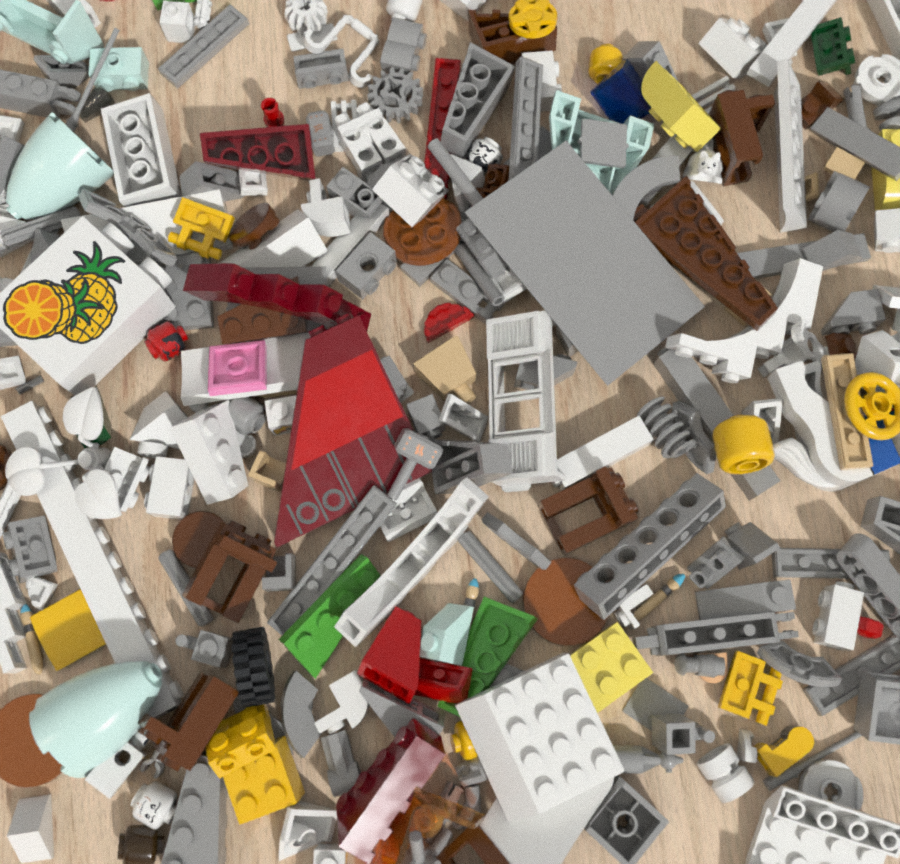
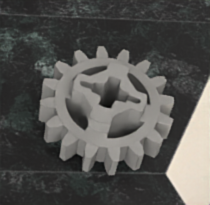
M391 67L390 73L386 74L382 70L380 71L381 78L376 76L372 78L373 84L368 85V103H370L373 109L379 108L382 116H386L388 123L391 122L392 118H396L397 123H400L401 117L410 120V113L418 114V106L423 104V88L420 87L419 78L413 79L412 72L405 75L404 68H401L396 73L394 68Z

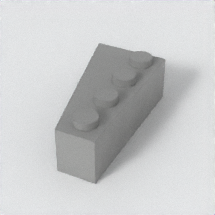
M205 751L201 753L192 770H186L161 864H225L226 798H228V791L223 777L219 778L209 765L207 752Z

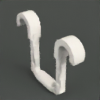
M343 15V18L340 19L321 43H314L311 40L313 34L311 29L306 31L304 46L309 52L315 54L322 53L346 24H350L359 34L371 40L359 58L352 64L349 71V80L353 85L361 88L369 85L373 75L368 74L366 77H359L356 71L375 49L376 45L379 44L378 36L357 18H353L352 15Z

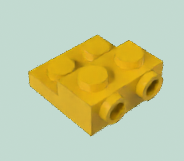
M266 704L247 707L243 711L221 721L206 745L208 763L219 778L277 749L268 707Z

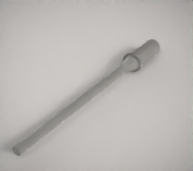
M114 28L75 112L69 119H66V125L73 132H75L77 126L79 127V115L120 31L117 28Z
M856 731L803 762L793 764L778 777L769 776L765 778L763 782L766 788L771 791L794 777L798 778V774L805 767L862 735Z

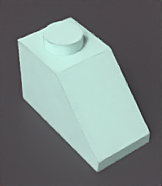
M448 603L423 627L420 640V657L462 666L474 607Z

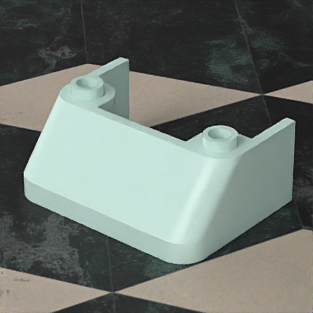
M0 0V32L3 31L52 55L62 64L66 62L73 64L90 58V48L104 47V43L80 1L75 0L62 18L27 0Z

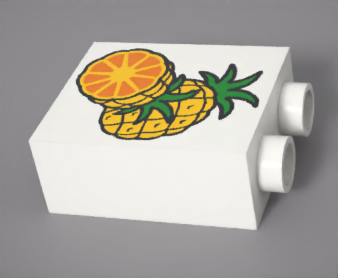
M83 216L0 292V329L58 384L73 395L94 387L147 336L149 330L156 327L176 307L164 292V289L173 280L155 261L147 257L137 266L126 256L135 246L116 226L109 222L99 231Z

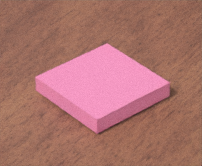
M265 340L209 346L208 392L210 396L267 390V346Z

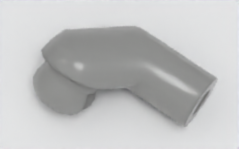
M478 784L464 787L466 802L452 817V825L458 830H465L481 815L480 789Z

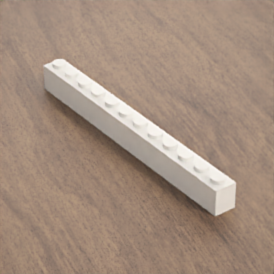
M30 401L1 416L16 450L24 447L37 449L41 455V464L72 460L67 453H64L61 447L64 441L59 432L53 430L50 424L53 418L45 406L41 407L35 402ZM75 465L42 469L45 475V483L40 492L37 493V496L115 664L128 661H147L155 663L162 671V685L157 699L148 714L155 719H159L177 709L182 701L181 697H183V691L179 683L173 681L168 672L171 670L170 663L164 654L160 655L156 647L158 638L155 632L146 626L144 621L146 613L141 604L135 602L131 594L134 592V588L127 577H123L119 569L122 566L120 558L114 551L111 552L107 544L110 542L108 533L102 526L99 527L96 518L87 516L77 506L75 489L83 482L79 477L76 478L72 470L75 468Z

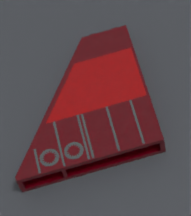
M349 312L334 319L337 325L328 329L321 325L309 331L310 337L304 341L274 535L276 547L286 544L355 510L373 485L387 494L407 458L395 450L394 444L402 429L409 428L413 431L412 426L359 315L352 317ZM417 463L406 484L432 472V469Z

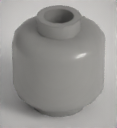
M251 396L229 399V412L236 431L243 435L258 432L266 420L264 406Z

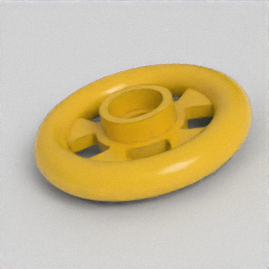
M866 372L854 377L846 388L844 398L846 413L853 426L860 433L871 439L887 440L895 437L900 433L899 387L888 377L875 372ZM876 386H880L885 392H876ZM861 387L867 392L863 398L858 394ZM892 405H894V415H889ZM862 407V410L864 414L867 416V419H864L862 417L858 408ZM883 419L885 428H878L876 421Z

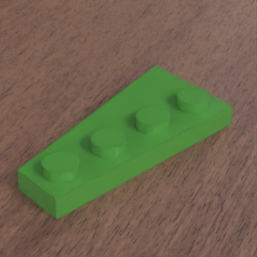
M362 554L278 639L315 679L343 637L334 627L344 611L381 577L370 560Z
M483 597L469 630L462 666L470 667L473 670L468 698L489 689L538 618L490 598ZM439 701L438 707L460 717L455 706L456 703Z

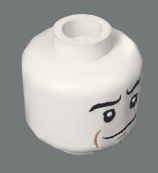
M158 781L151 782L149 785L144 783L130 804L133 807V817L151 829H158L164 822L169 825L173 821L176 811L177 793Z

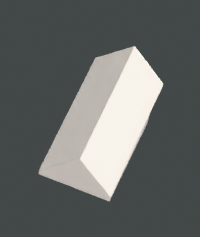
M297 209L282 219L274 229L267 231L261 237L262 242L258 247L250 250L247 246L242 247L220 263H235L243 268L305 267V265L326 253L327 249L309 217Z

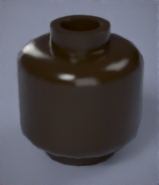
M146 825L128 826L125 833H120L117 860H122L123 864H154L156 856L163 855L164 836H158V829H151Z

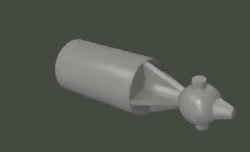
M613 745L625 770L622 774H642L658 765L666 769V773H672V769L676 765L683 763L682 757L666 755L663 752L658 755L641 745Z

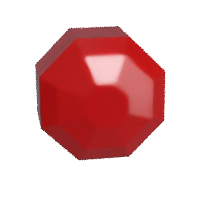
M860 616L857 635L868 639L880 638L884 625L877 620Z

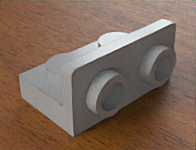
M45 515L9 522L7 532L3 533V540L6 550L11 549L13 559L9 560L12 577L18 576L20 584L26 582L28 578L57 572L58 569Z

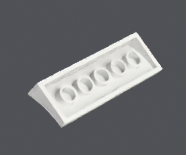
M788 59L777 61L778 84L774 91L780 233L807 228L801 90L799 81Z
M220 189L119 208L124 215L129 217L133 214L148 225V231L157 240L162 238L173 250L176 257L195 252L190 249L186 251L179 249L176 244L168 242V236L171 231L180 234L182 229L181 226L173 223L182 197L227 213L226 201ZM93 214L82 215L99 231L109 223ZM82 216L61 219L64 233ZM120 230L135 246L126 256L139 266L148 257L147 254L130 236ZM194 231L191 235V239L203 242L205 235ZM228 238L226 243L218 240L214 242V247L222 251L234 249L233 243Z
M309 333L260 339L265 340L267 346V390L210 396L208 392L209 347L181 351V400L183 406L297 390L304 341L310 337Z

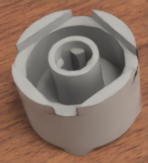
M834 171L808 220L832 232L836 230L845 231L870 187Z

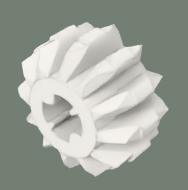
M323 0L286 1L284 13L286 21H288L292 31L297 30L300 36L308 29L320 32L321 26L326 25L328 11Z

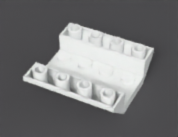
M782 785L764 803L746 857V864H884L886 855L899 858L900 824Z

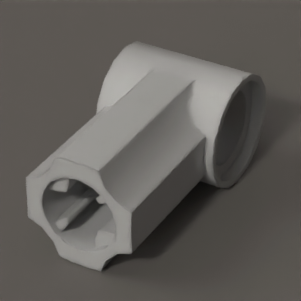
M346 730L321 738L329 768L327 770L328 781L334 797L347 793L354 786L361 773L358 762L354 760Z

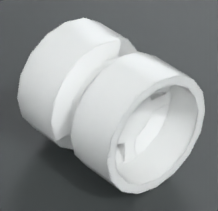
M729 743L711 750L700 758L696 764L705 779L713 781L711 788L721 803L735 800L751 789L755 783L745 766L738 765L739 757Z

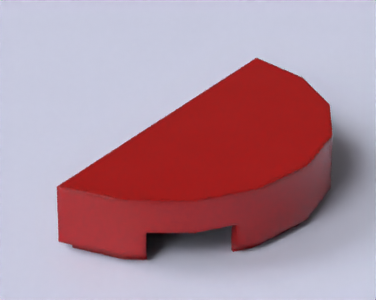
M449 302L436 306L429 312L425 321L424 335L427 343L473 319L474 314L465 306L462 307Z

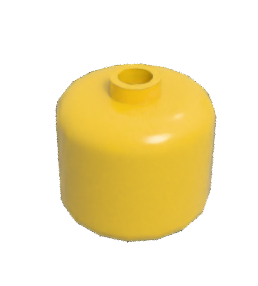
M735 415L719 423L713 430L712 438L718 465L725 473H752L766 468L773 462L775 451L768 424L763 418L755 415Z

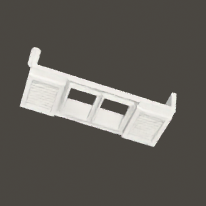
M533 311L486 320L489 443L508 444L512 459L513 473L492 481V483L500 486L504 492L527 491L530 489L531 484L565 481V475L557 471L552 326H555L556 323L546 311ZM538 361L539 389L504 393L505 365ZM539 398L540 427L505 431V403Z

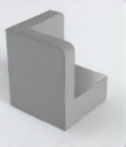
M286 553L285 556H273L272 559L277 561V564L272 573L266 570V577L262 578V590L267 592L292 591L296 586V556L292 553Z

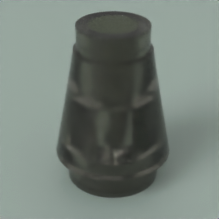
M103 86L98 89L94 88L90 92L79 117L86 123L102 115V108L114 105L116 102Z

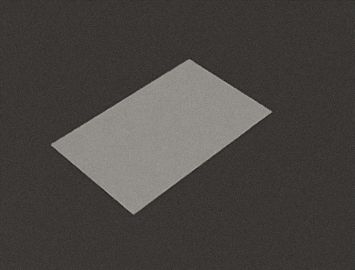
M567 141L557 146L464 212L607 386L705 307Z

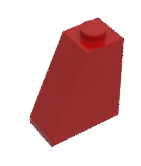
M396 606L361 661L357 675L407 704H410L418 688L421 620L416 618L410 611L402 610Z

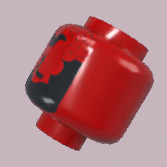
M166 321L149 330L144 343L155 360L159 358L161 361L167 362L180 355L181 351L186 350L184 341L188 340V337L180 325L175 327L171 322Z

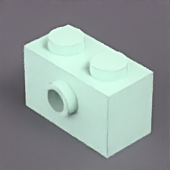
M142 47L111 48L94 83L96 89L106 92L112 90L136 91L138 89H148L149 61ZM90 48V78L105 48Z

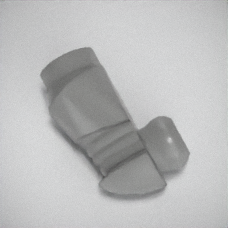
M681 653L675 658V670L680 675L684 676L688 672L695 673L697 676L711 678L725 675L724 657H717L715 654L686 657L684 653Z

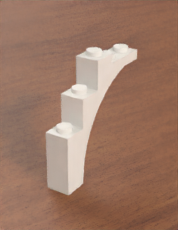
M801 258L785 263L779 284L772 297L778 310L758 331L749 325L741 332L727 339L717 341H705L680 333L667 337L665 348L674 350L677 356L685 358L693 356L700 358V363L713 365L712 374L722 376L721 380L724 382L738 383L739 380L751 378L755 357L768 359L770 355L780 354L785 334L791 335L792 325L806 320L808 325L804 327L807 330L811 329L823 266Z
M468 477L462 480L424 530L382 576L344 611L334 627L351 644L357 647L392 613L396 606L398 607L407 593L429 573L438 559L458 541L489 496Z

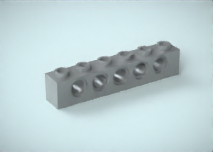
M698 473L690 480L683 482L678 491L670 498H666L656 511L650 516L645 517L635 530L625 535L614 549L604 554L592 569L583 573L578 578L574 586L579 599L605 620L726 508L724 491Z

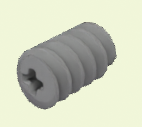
M658 397L646 403L640 409L637 416H640L653 437L657 449L662 450L661 455L663 458H676L689 451L697 442L695 439L686 442L685 439L690 435L689 430L679 432L684 423L682 421L673 423L678 416L677 413L673 412L667 415V412L672 407L670 403L661 406L665 397Z

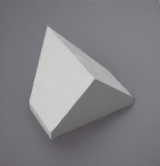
M165 391L143 409L130 440L160 443L179 450L180 448L170 427L188 418V416L168 392Z
M298 801L297 804L289 806L280 836L278 861L324 841L331 842L337 820L336 809Z

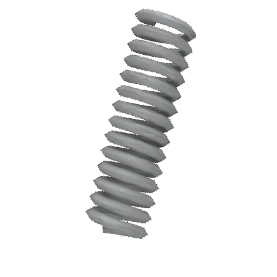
M40 375L15 389L21 395L24 391L32 389L44 382Z

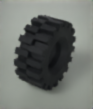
M264 626L233 632L232 660L241 705L243 708L275 702L273 664Z

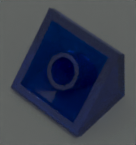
M627 58L590 91L609 120L623 124L630 116L642 119L649 114V110L652 108L642 95L641 86L643 80Z

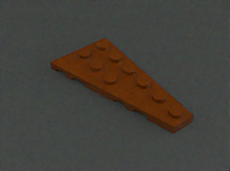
M686 175L635 223L663 257L758 331L776 313L778 307L762 284L754 279L749 271V265L745 259L741 260L736 253V246L716 217L711 215L703 205L704 200L700 194L694 192L690 186L691 181Z

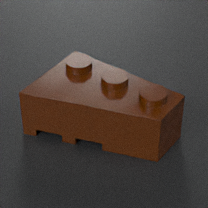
M468 10L469 34L473 44L508 63L517 61L522 57V53L556 51L557 26L550 34L544 37L524 38L511 30L509 26V13L500 14V10H492V14H476V10ZM542 25L540 30L546 28L548 25ZM520 26V28L527 30L525 26Z
M296 276V277L290 279V280H292V281H294V282L300 284V281H299V277H298V276ZM241 304L217 316L222 344L308 332L306 319L250 305Z

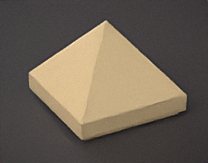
M817 172L805 176L806 203L820 197Z

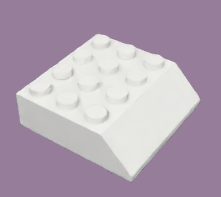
M563 652L455 705L508 822L541 814L625 771L569 653Z

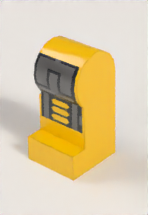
M791 725L785 727L781 731L780 737L769 746L766 743L758 742L753 747L757 748V760L768 775L778 777L811 751L814 745V737L807 728Z

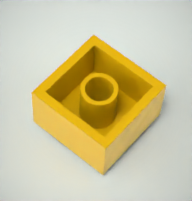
M285 735L275 739L276 750L223 776L239 825L297 804L305 794Z

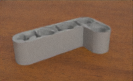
M860 533L854 534L837 553V561L859 590L864 592L866 599L891 631L900 638V575L868 536Z

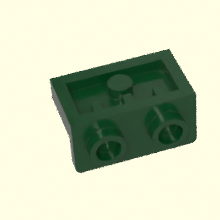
M842 17L818 24L811 33L818 76L845 69L846 75L852 74L850 65L855 63L853 48H847V42L852 41L849 26L844 27Z

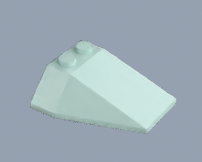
M556 90L549 114L552 150L567 141L580 156L578 139L581 134V120L583 118L611 123L617 122L579 110L581 98ZM630 116L623 123L627 125V143L629 144L626 150V167L624 169L586 164L611 195H613L625 176L638 166L649 149L654 128L653 123Z

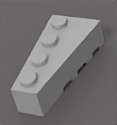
M471 42L441 136V143L450 154L462 159L509 89L515 70L514 65Z

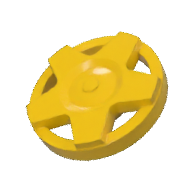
M518 0L509 12V26L511 30L524 38L544 37L550 34L557 25V11L550 4L549 0ZM542 25H548L546 28L540 30ZM520 26H525L527 30L520 28Z

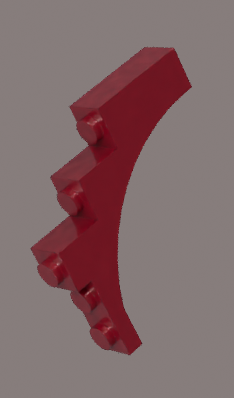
M235 263L190 264L183 287L184 292L202 300L231 302L270 309L328 327L337 325L334 319L350 312L352 317L360 316L367 331L371 318V313L343 299V294L324 284H298L280 274H255Z

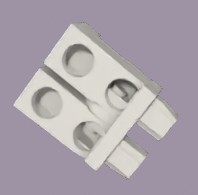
M367 102L356 108L357 118L350 120L347 113H342L335 117L339 143L357 170L358 177L366 182L368 175L372 171H376L381 164L397 162L406 157L405 146L387 120L382 116L380 109H373Z

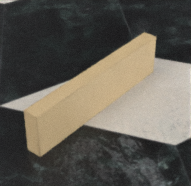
M853 353L824 355L821 358L840 470L873 467L869 438L853 426L848 418L844 404L846 388L850 381L857 376ZM862 407L858 408L862 417L865 419Z

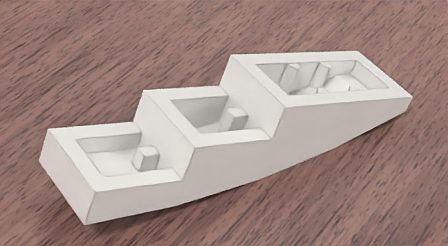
M0 552V664L3 673H18L27 667L17 644V641L25 638L24 627L17 610L21 609L27 602L17 577H12L8 555Z

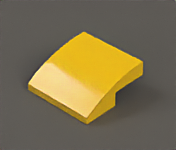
M81 589L30 616L39 641L56 671L106 644Z

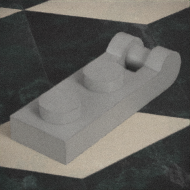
M448 259L430 277L432 284L462 307H467L484 324H486L487 319H493L492 315L496 310L500 311L505 305L503 302L499 306H493L477 282ZM483 300L487 303L485 308L479 306Z

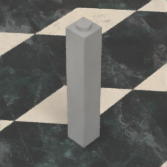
M663 348L657 353L659 357L655 361L654 367L678 401H682L700 410L703 431L713 443L712 434L714 428L734 415L692 357H680L675 355L674 350ZM770 465L752 473L731 474L749 501L780 482V479Z

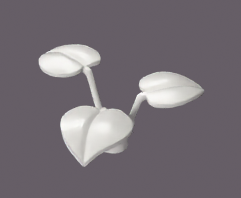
M91 387L72 397L66 403L63 410V422L66 430L70 434L78 435V440L89 448L83 449L79 453L77 460L42 464L41 455L37 449L32 447L20 448L9 457L5 468V475L8 484L15 492L23 496H31L40 492L45 483V475L42 469L80 465L85 470L90 471L82 476L84 482L75 489L77 506L87 516L96 519H111L120 517L122 513L119 507L116 482L108 471L103 470L111 451L105 447H99L98 443L89 441L97 439L103 428L101 398L97 388Z

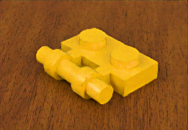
M182 197L173 223L181 226L182 229L180 234L171 231L168 236V242L176 244L179 249L185 251L190 249L198 252L201 257L206 259L211 257L220 260L222 250L215 248L214 242L218 240L226 243L235 218L227 213ZM193 231L205 235L203 242L191 239Z
M734 651L717 708L747 719L750 718L752 708L756 709L758 713L755 722L767 726L769 717L774 715L776 708L773 706L777 690H781L783 681L780 680L782 674L771 667L769 675L763 673L766 664L764 660L740 651ZM763 683L766 686L760 701L755 698L759 684Z

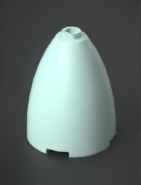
M51 112L37 127L18 156L7 187L5 202L9 206L6 210L17 220L21 218L25 220L37 219L61 211L80 201L79 195L82 189L90 192L96 191L114 175V172L81 138Z
M128 661L110 664L75 676L39 697L35 704V709L29 713V722L33 737L43 755L49 751L63 765L61 766L62 773L74 778L87 777L95 766L103 763L118 752L140 727L138 723L145 713L149 714L157 699L162 685V671L155 663L147 661Z

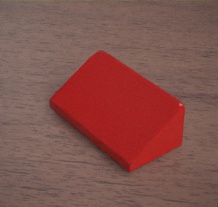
M420 658L418 688L414 695L458 704L468 698L473 670L470 667Z

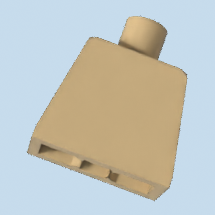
M457 335L413 363L416 375L443 401H446L448 394L455 395L467 404L476 398V395L469 387L476 381V372Z

